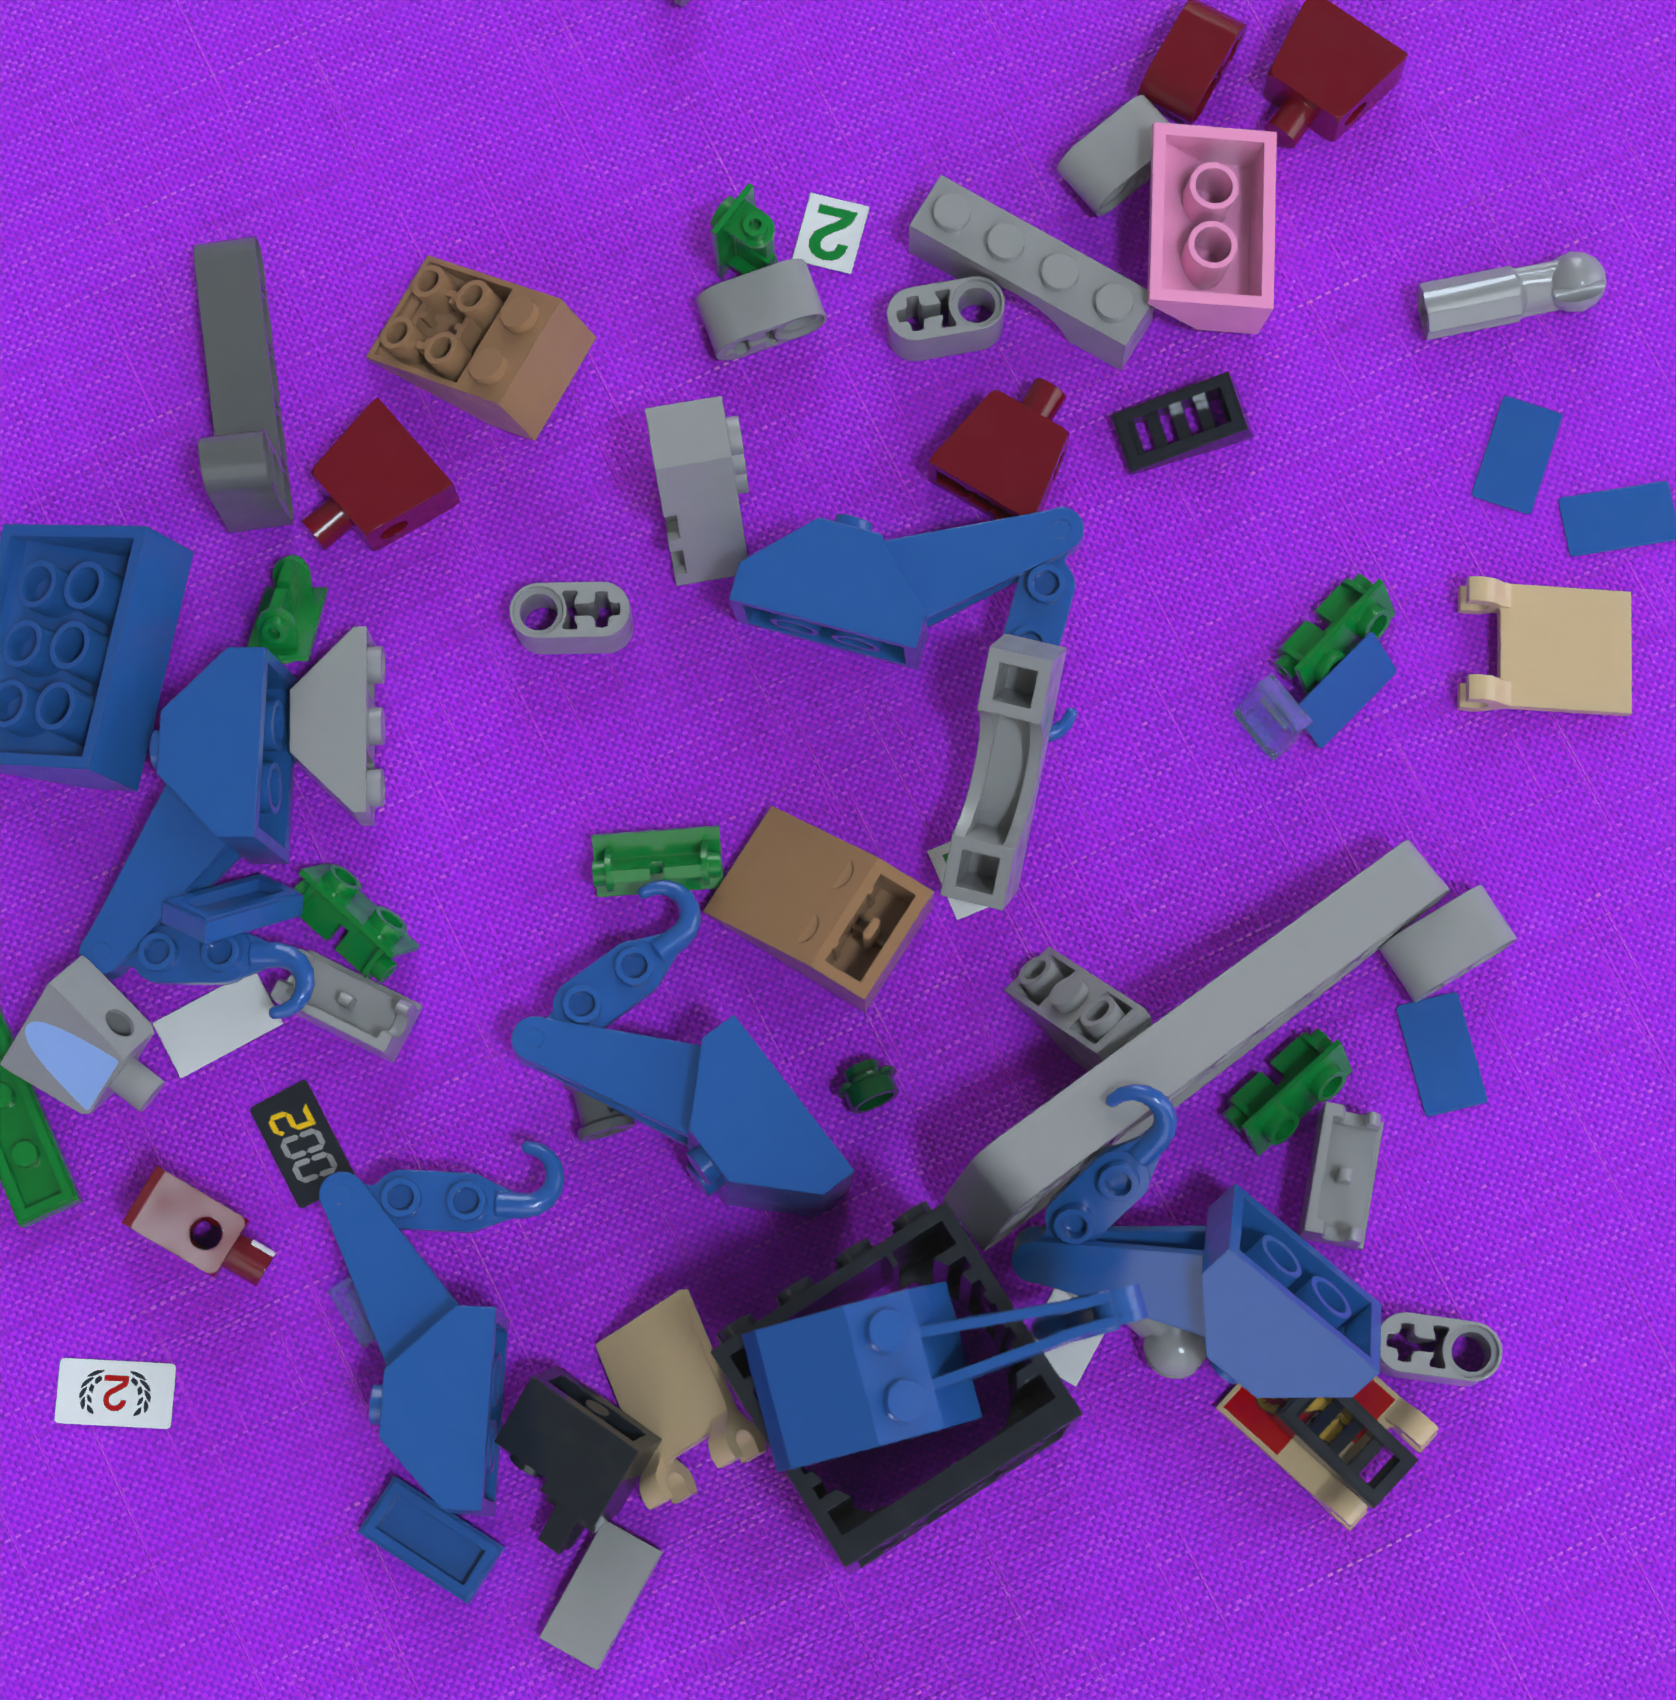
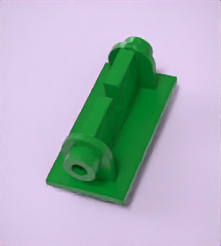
M748 183L737 198L730 195L719 205L710 222V227L713 228L711 235L717 276L723 279L731 267L744 275L778 263L777 257L773 252L775 250L774 223L766 213L756 207L754 186Z
M289 555L278 560L274 566V587L266 586L247 645V647H266L282 664L294 661H309L328 596V587H313L311 570L305 560L297 555Z
M1357 574L1352 580L1344 578L1340 585L1315 610L1317 617L1329 626L1323 631L1306 620L1277 649L1279 657L1273 663L1274 667L1288 680H1292L1297 675L1306 696L1368 633L1373 632L1377 639H1379L1387 630L1390 620L1395 615V611L1384 581L1381 579L1372 584L1362 574Z
M719 825L592 835L594 856L592 874L594 887L597 888V897L636 895L640 887L658 880L677 882L688 890L716 889L724 879Z
M328 862L304 868L298 873L305 879L294 888V890L299 891L303 895L302 916L299 917L325 941L331 940L341 926L349 932L335 950L366 979L374 977L380 983H383L394 973L398 966L392 958L416 951L420 947L406 933L408 928L405 922L393 911L382 906L377 907L360 891L362 886L359 880L347 869L339 865H331Z
M1316 1028L1310 1035L1302 1032L1270 1062L1272 1068L1284 1078L1277 1086L1260 1071L1227 1100L1230 1107L1222 1113L1223 1117L1238 1133L1244 1129L1251 1147L1258 1157L1271 1145H1278L1286 1141L1296 1130L1299 1120L1317 1103L1326 1102L1333 1098L1344 1086L1347 1076L1353 1072L1342 1043L1338 1039L1332 1043L1329 1037L1319 1028Z

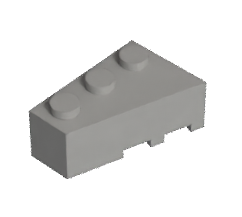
M722 396L645 408L676 586L736 576L739 562L748 558L738 494L749 493L738 415L725 417Z

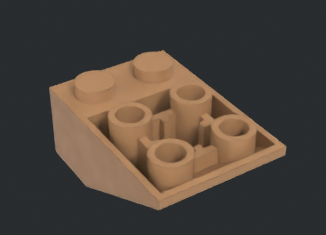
M427 255L366 358L379 367L491 426L536 441L597 337L560 298Z
M771 806L703 910V913L866 1013L933 908L934 891L882 859Z

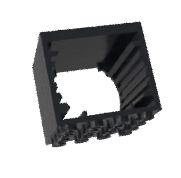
M927 1201L914 1206L892 1222L894 1227L892 1230L893 1235L875 1247H873L868 1238L856 1243L833 1260L836 1264V1271L815 1284L811 1276L808 1275L793 1283L775 1297L778 1302V1309L759 1321H756L752 1313H748L717 1333L716 1336L721 1345L710 1352L770 1450L766 1427L742 1339L743 1334L862 1301L885 1285H888L892 1293L902 1291L913 1283L925 1286L946 1281L950 1297L957 1300L973 1316L1015 1309L946 1201L933 1210ZM1023 1320L984 1327L992 1338L999 1355L1036 1342ZM1044 1353L1004 1368L1008 1378L1010 1410L1006 1427L995 1433L996 1437L886 1508L882 1506L873 1513L855 1509L851 1496L837 1489L828 1494L823 1481L813 1471L807 1474L804 1466L784 1471L849 1576L1073 1431L1083 1413Z

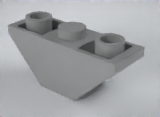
M367 626L353 627L290 689V753L299 767L361 826H374L375 807H384L385 775L383 769H375V745L385 744L386 725L384 708L375 707V684L385 683L386 661L384 647L375 646Z
M1050 946L1042 954L1029 960L1022 967L1019 975L1004 989L1074 1062L1087 1071L1093 1069L1151 1026V1016L1144 1007Z

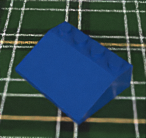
M4 524L0 538V773L88 789L138 792L194 554L193 551L147 526Z

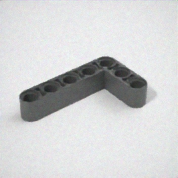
M250 236L195 244L194 263L214 436L199 438L198 441L199 461L205 490L230 533L292 525L294 522L292 495L265 270L258 238Z

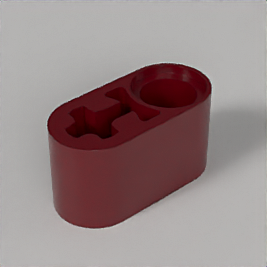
M1188 0L1151 62L1140 85L1138 96L1144 95L1153 105L1193 125L1234 58L1245 35L1247 24L1200 0Z

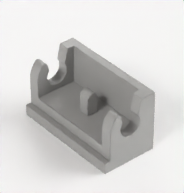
M299 948L298 950L307 956L314 969L315 986L311 999L295 1015L394 1064L423 1006L373 980L366 979L364 976L310 949L307 952ZM291 974L287 981L284 979L278 980L270 996L278 1005L284 1004L294 993V976Z
M1326 1102L1319 1111L1298 1232L1302 1239L1363 1250L1384 1122H1381V1114L1372 1111L1367 1112L1366 1115L1346 1112L1344 1105Z

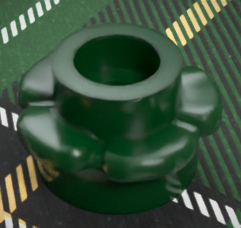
M877 1059L862 1061L843 1073L842 1076L846 1083L840 1086L837 1095L839 1098L847 1100L853 1114H861L879 1108L899 1094L893 1079V1075L897 1073V1070L892 1065L881 1067Z

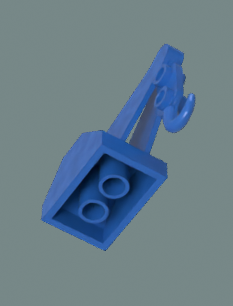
M1056 507L1051 510L884 540L880 533L871 531L873 524L862 518L847 514H836L835 520L831 521L818 517L739 562L729 597L738 623L919 670L928 638V628L1017 583L1003 634L1006 633L1060 646L1075 592L1074 576L1066 565V558L1075 553L1081 546L1084 525L1081 517L1074 510L1066 507ZM1067 708L1061 719L1051 725L1048 743L1062 738L1072 728L1078 714L1075 708Z
M227 647L161 710L160 730H155L151 736L150 757L153 767L157 769V774L166 785L87 936L82 941L79 957L83 955L108 980L118 979L126 974L130 968H135L144 979L159 985H229L268 968H284L294 976L295 990L291 998L284 1004L273 1006L269 1009V1016L272 1019L290 1017L301 1011L311 999L315 986L314 969L304 953L295 946L280 942H267L246 932L204 944L161 923L162 902L170 898L212 887L242 857L251 864H289L295 762L290 753V689L299 679L266 647Z
M658 880L640 887L637 894L641 899H647L654 895H665L677 904L679 918L676 924L662 934L625 941L617 945L563 984L554 997L553 1011L548 1017H527L515 1026L511 1038L515 1057L523 1065L531 1067L688 1147L686 1155L690 1162L685 1167L694 1182L707 1197L717 1192L726 1205L817 1218L848 1195L855 1171L735 1015L704 1036L701 1045L605 1029L658 989L677 955L685 950L697 936L701 923L700 906L693 893L682 884L670 880Z
M1130 1084L1119 1087L1106 1097V1104L1109 1107H1116L1126 1101H1137L1149 1107L1154 1117L1152 1125L1138 1137L1100 1150L1051 1197L1046 1208V1226L1028 1227L1022 1230L1016 1237L1011 1260L1012 1268L1016 1275L1024 1281L1048 1286L1078 1296L1108 1288L1114 1290L1139 1283L1148 1319L1204 1336L1206 1357L1210 1360L1212 1367L1219 1376L1231 1384L1239 1383L1256 1398H1341L1356 1395L1380 1373L1381 1303L1236 1183L1208 1208L1206 1226H1111L1147 1191L1160 1155L1168 1148L1176 1134L1177 1115L1172 1102L1161 1091L1149 1085Z
M525 1141L521 1147L524 1153L537 1157L545 1168L546 1178L543 1185L532 1193L513 1192L474 1173L405 1169L395 1170L386 1174L374 1185L364 1184L352 1173L337 1172L324 1180L319 1191L320 1203L327 1215L387 1366L384 1369L383 1385L373 1384L369 1406L370 1424L379 1425V1438L440 1509L455 1515L495 1517L500 1445L494 1441L502 1429L510 1320L496 1307L459 1305L401 1230L475 1233L511 1219H526L540 1216L554 1206L562 1194L565 1181L563 1165L553 1150L542 1143Z
M945 1281L886 1294L745 1333L742 1335L778 1473L982 1418L973 1379L1066 1344L1120 1330V1325L1149 1317L1140 1284L1137 1283L1114 1290L1108 1288L1069 1300L956 1319ZM1036 1318L1031 1324L1030 1331L1038 1341L976 1364L968 1365L960 1331Z

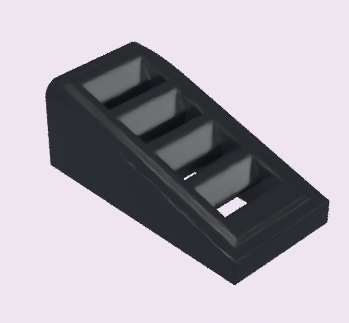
M1229 371L1111 415L1132 475L1227 447L1254 437L1236 382ZM1217 399L1221 401L1228 422L1220 426L1216 425L1209 402ZM1194 406L1204 432L1196 435L1192 434L1184 410ZM1171 414L1180 441L1171 444L1168 442L1160 419L1161 416ZM1144 421L1148 423L1156 447L1155 450L1147 453L1144 451L1136 427L1137 423Z
M1353 1397L1325 1398L1329 1402L1328 1405L1308 1426L1299 1417L1316 1398H1286L1270 1418L1371 1509H1374L1418 1461L1405 1446ZM1342 1413L1350 1421L1327 1445L1319 1438V1435ZM1362 1431L1370 1440L1347 1464L1339 1457V1454ZM1383 1449L1391 1458L1368 1483L1365 1482L1358 1474Z

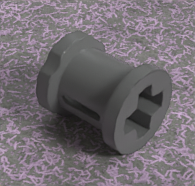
M563 1084L564 1088L571 1090L582 1124V1127L577 1131L580 1142L594 1141L613 1136L635 1126L634 1119Z

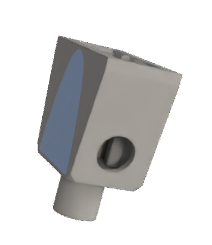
M83 955L47 984L0 1063L11 1073L81 1114H92L114 1093L141 1113L156 1098L165 1084L161 1078L138 1061V1058L154 1034L152 1024Z

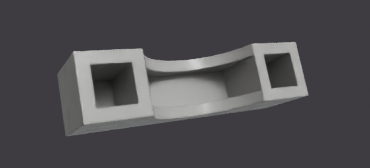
M942 175L909 225V253L956 279L980 276L992 280L998 286L1017 294L1046 314L1060 328L1068 342L1120 371L1124 368L1152 322L1155 307L1147 304L1148 289Z
M1006 633L989 647L977 707L980 716L977 755L964 807L952 834L941 896L1003 911L1017 894L1067 652L1066 647Z

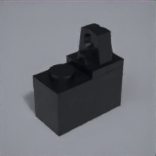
M557 1365L531 1377L494 1442L511 1453L509 1456L511 1462L520 1470L532 1476H543L547 1479L541 1491L548 1495L546 1500L554 1505L555 1508L538 1540L557 1554H562L565 1549L569 1550L575 1545L585 1528L594 1534L598 1532L604 1522L619 1514L662 1439Z

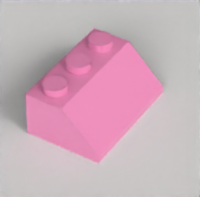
M1161 122L1153 123L1151 132L1147 304L1196 330L1258 334L1274 309L1277 132Z

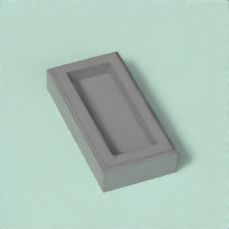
M604 1522L539 1638L593 1669L599 1670L663 1552L612 1523Z

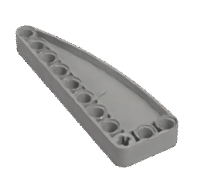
M1410 840L1402 842L990 1143L970 1161L944 1196L943 1201L947 1202L954 1215L982 1251L991 1248L1045 1208L1051 1197L1100 1150L1138 1137L1152 1125L1154 1117L1149 1107L1137 1101H1126L1116 1107H1109L1106 1104V1097L1119 1087L1130 1084L1149 1085L1161 1091L1172 1102L1175 1109L1375 953L1385 942L1404 930L1442 899L1450 889Z

